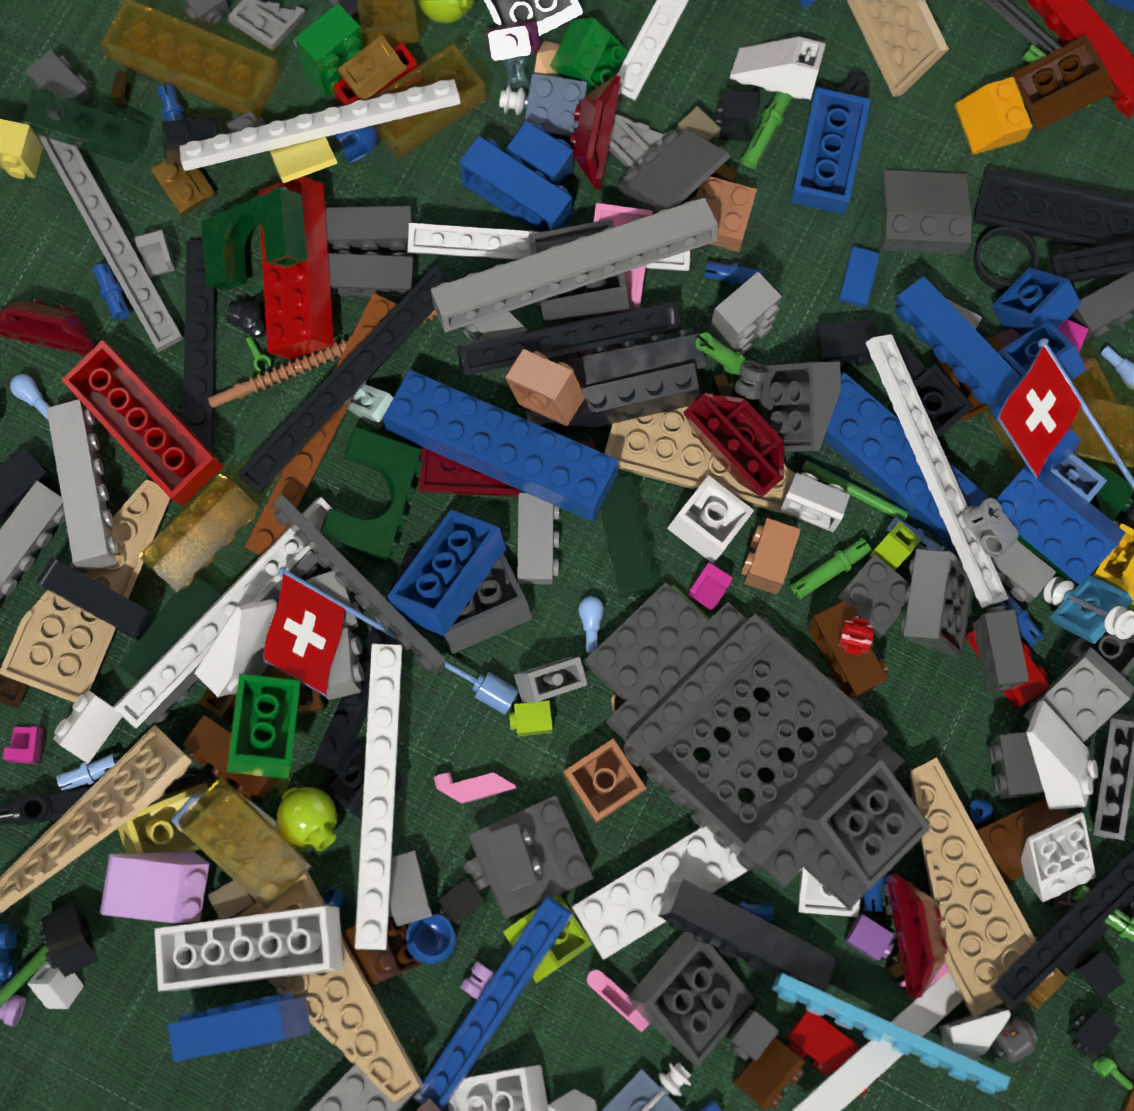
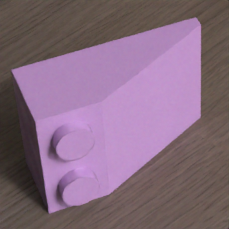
M194 851L110 854L100 913L103 915L168 923L198 922L201 916L209 863Z

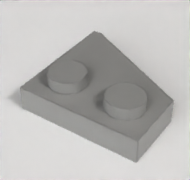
M242 0L228 15L231 24L271 51H274L305 17V10L300 7H296V11L280 8L279 3L273 2L264 3L259 0Z
M616 115L610 151L628 169L632 166L636 167L643 161L641 157L651 148L656 149L662 143L661 139L664 134L650 130V126L645 124L633 123L628 118Z

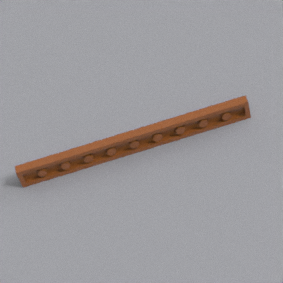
M373 293L335 370L398 304ZM355 395L283 470L245 545L246 549L261 556L287 530L288 525L283 527L273 515L275 513L273 502L283 495L298 510Z

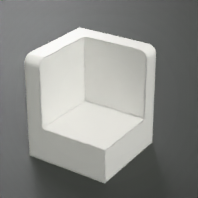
M45 961L28 983L32 991L48 1009H68L83 988V983L75 973L64 977L58 968L52 969L48 961Z

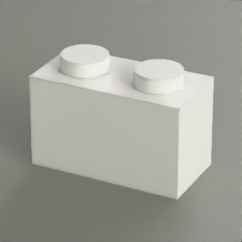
M88 690L85 695L82 694L73 704V712L68 719H63L55 729L56 735L53 739L60 746L89 764L122 716L113 706Z

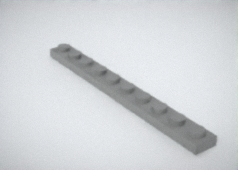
M53 104L29 116L28 119L156 350L160 352L183 340Z

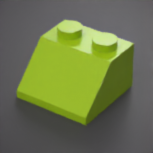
M560 895L554 897L556 901L570 910ZM539 907L503 931L512 947ZM574 915L532 976L536 983L592 945V942Z

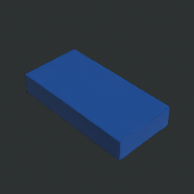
M852 247L839 297L840 302L866 308L880 253Z

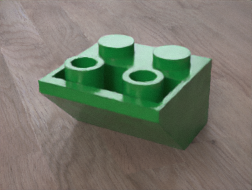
M595 18L573 19L550 67L562 78L587 82L586 90L593 92L618 74L628 50Z

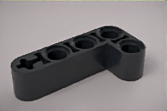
M52 557L48 559L35 581L39 586L112 625L138 642L142 640L155 618L150 611Z

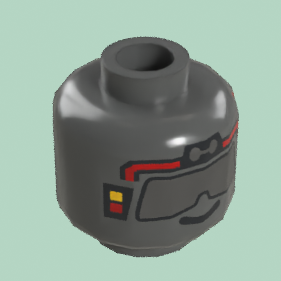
M1011 1018L1006 1022L990 1047L999 1060L1004 1058L1007 1062L1015 1064L1035 1052V1043L1038 1042L1033 1028L1026 1020L1021 1021L1018 1018Z

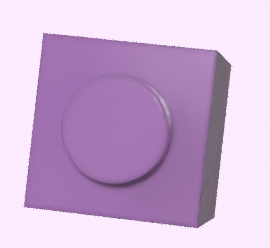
M859 915L844 942L874 961H879L881 957L886 958L894 946L891 939L894 934L866 916Z

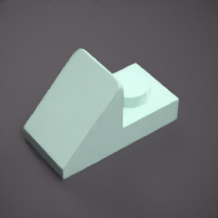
M364 384L356 393L349 406V410L373 427L380 429L384 424L383 416L393 397L387 392Z

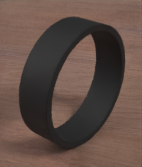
M999 227L991 230L981 239L975 250L973 263L976 274L983 283L993 289L1007 291L1015 282L996 280L985 271L980 260L982 244L995 236L1013 237L1023 243L1029 251L1031 268L1033 269L1037 268L1038 250L1034 241L1025 232L1010 227Z

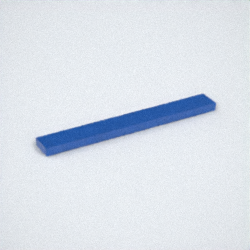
M551 896L545 898L423 1082L424 1086L419 1088L413 1097L423 1105L430 1098L441 1111L445 1109L574 913Z

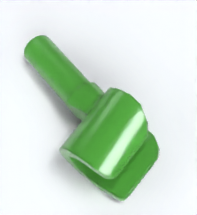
M248 337L246 342L255 358L254 366L257 372L261 373L258 363L262 360L267 361L271 368L270 359L262 355L252 337Z
M1102 1056L1092 1064L1102 1078L1111 1073L1128 1090L1133 1088L1134 1084L1120 1073L1113 1060Z

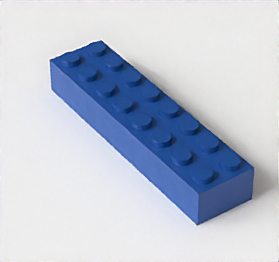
M410 369L383 416L387 432L592 522L595 521L618 475V459Z
M843 373L841 375V392L823 441L898 506L909 512L913 519L960 558L951 541L947 527L940 516L932 493L928 489L925 477L905 436L900 420L846 373ZM949 463L968 507H977L981 505L982 501L990 498Z

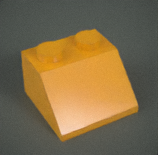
M1014 77L987 84L955 104V109L972 155L1023 141L1032 128Z

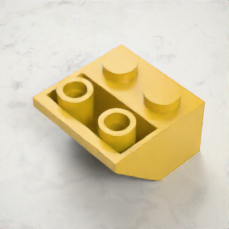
M1121 523L1119 527L1126 533L1118 546L1100 563L1090 576L1128 593L1133 599L1131 604L1134 605V529Z

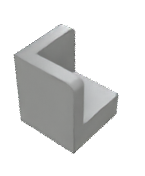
M162 230L134 237L149 277L175 271L168 241Z

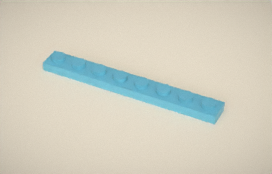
M782 973L774 981L772 990L779 992L778 997L790 1003L799 1001L807 1005L806 1009L813 1014L824 1016L825 1013L836 1018L834 1021L836 1024L848 1029H852V1027L864 1031L863 1036L876 1042H880L882 1039L892 1044L891 1048L901 1054H915L921 1057L920 1062L927 1066L937 1068L939 1065L949 1070L948 1074L953 1078L966 1081V1079L977 1083L976 1087L990 1094L1006 1090L1011 1077Z

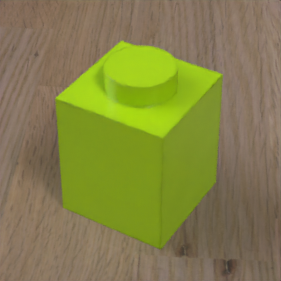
M899 521L872 551L870 556L873 557L875 554L895 571L922 539Z
M549 700L514 704L515 712H509L511 730L517 729V737L548 734L553 731Z

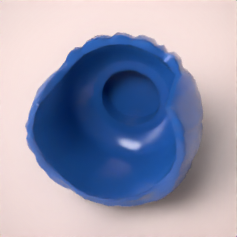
M375 125L335 134L334 136L340 142L346 160L349 163H353L369 155L375 149L378 132Z
M439 914L412 922L405 936L407 948L416 961L428 965L446 960L451 955L456 943L451 923L445 916Z

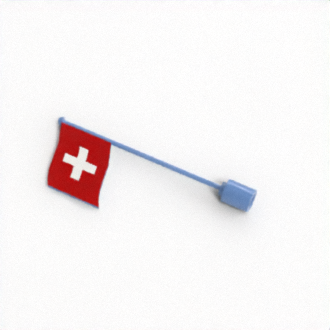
M1046 338L1041 339L1038 342L1040 349L1031 367L1006 398L997 420L1034 477L1038 478L1047 457L1068 432L1081 407L1134 490L1133 477L1047 344L1049 340Z
M283 566L278 570V575L282 577L278 606L265 640L264 662L327 697L328 675L341 638L344 610L394 639L397 635L390 629L385 630L375 620L286 570L287 567ZM447 661L445 662V668L474 684L472 690L477 692L474 698L500 713L506 714L518 693V688L490 672L487 673L486 677L480 674L478 679Z

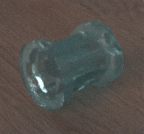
M525 56L505 58L503 60V67L507 70L508 81L505 83L506 89L509 85L511 91L518 92L520 87L523 90L530 87V80L526 77L525 67L528 62Z

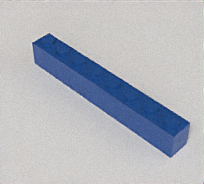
M923 276L897 295L896 313L903 322H908L914 328L917 337L922 342H927L933 348L936 357L941 362H946L952 368L955 377L960 382H965L972 389L974 397L980 403H985L991 409L993 417L997 420L1006 398L1022 380V377ZM1069 428L1068 432L1047 457L1044 466L1049 471L1077 451L1081 439L1071 428Z

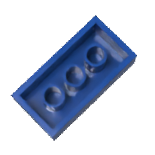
M816 87L790 203L839 214L845 213L850 200L871 99Z
M478 136L460 160L461 184L532 231L545 232L565 228L572 216V197L569 191L560 185L554 186L548 182L546 176L540 171H532L525 167L520 158L513 154L507 155L501 151L500 146L490 139L486 141Z
M1026 464L995 499L1008 519L1016 527L1018 534L1079 585L1118 546L1126 533L1044 465L1039 477L1035 478Z
M450 510L387 597L390 604L408 622L445 636L506 550L499 527Z
M293 992L180 1015L179 1022L168 1024L173 1062L312 1034L306 996L294 998Z

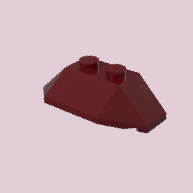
M615 75L585 96L582 100V105L577 104L574 121H578L577 132L571 133L569 142L573 149V157L593 187L600 190L603 187L623 77Z
M30 299L29 302L19 300L0 311V337L84 356L96 347L74 310L69 307L58 305L57 308H53L40 300Z
M704 393L683 411L685 418L702 445L740 485L762 498L784 479V440L745 399Z
M899 874L885 876L908 998H920L945 963L944 955L947 954V944L944 936H940L938 924H941L940 909L937 905H934V900Z

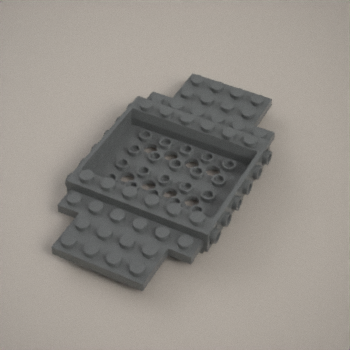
M667 583L663 584L584 662L590 670L625 701L607 719V724L626 741L623 749L626 751L625 756L635 766L641 765L648 772V778L656 786L660 787L662 785L670 793V799L677 806H684L692 813L691 818L701 828L707 827L714 834V840L722 848H729L737 856L736 860L746 870L751 869L755 873L761 869L764 870L783 889L804 868L848 910H851L868 889L816 839L800 815L862 755L882 759L892 774L902 765L904 760L883 742L888 733L879 719L873 716L870 717L863 711L861 704L855 698L844 694L833 678L825 677L818 670L817 665L812 659L804 658L796 651L795 645L788 638H782L776 633L773 625L767 619L760 618L754 614L747 620L727 602L708 621ZM759 687L768 690L770 698L766 702H759L754 698L753 691ZM738 707H744L749 711L750 719L746 722H739L735 719L733 711ZM718 727L726 728L730 732V739L726 742L717 741L713 735L714 730ZM802 727L811 729L814 734L813 740L810 742L801 741L797 736V730ZM696 748H706L710 752V759L707 762H698L693 756ZM780 748H790L794 753V759L791 762H782L777 755ZM763 767L769 768L774 773V780L770 783L760 781L757 775L758 770ZM740 789H751L754 793V800L748 804L742 803L737 796Z

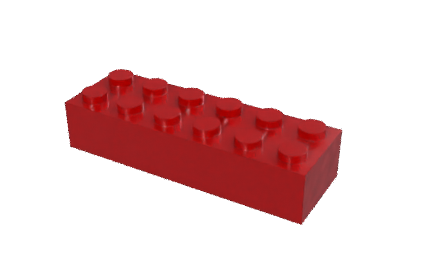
M305 176L258 190V195H265L270 193L273 188L287 187L289 191L301 194L307 261L289 268L267 264L263 230L260 225L267 352L288 359L334 346L324 186Z
M104 340L61 379L169 498L184 506L224 467L221 461L117 350Z

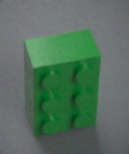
M338 3L295 38L304 75L325 98L332 93L334 94L332 85L343 79L337 69L364 49L360 26Z
M239 674L227 772L288 779L292 759L300 681Z

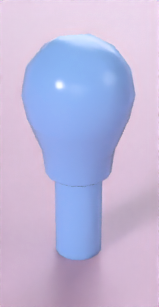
M1107 346L1101 352V355L1116 367V371L1121 376L1124 384L1129 389L1134 390V363L1127 359L1124 360Z
M28 374L16 375L10 383L13 395L29 405L35 406L48 420L47 408L50 406L43 399V395L40 393L34 379Z
M589 596L582 599L579 603L578 611L584 631H586V653H593L598 648L597 631L600 630L604 607L598 598Z

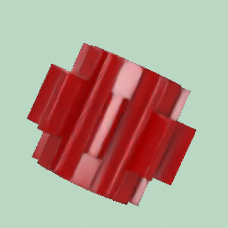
M854 617L851 621L844 620L838 646L845 648V653L859 656L861 652H869L874 634V626L867 625L868 620Z

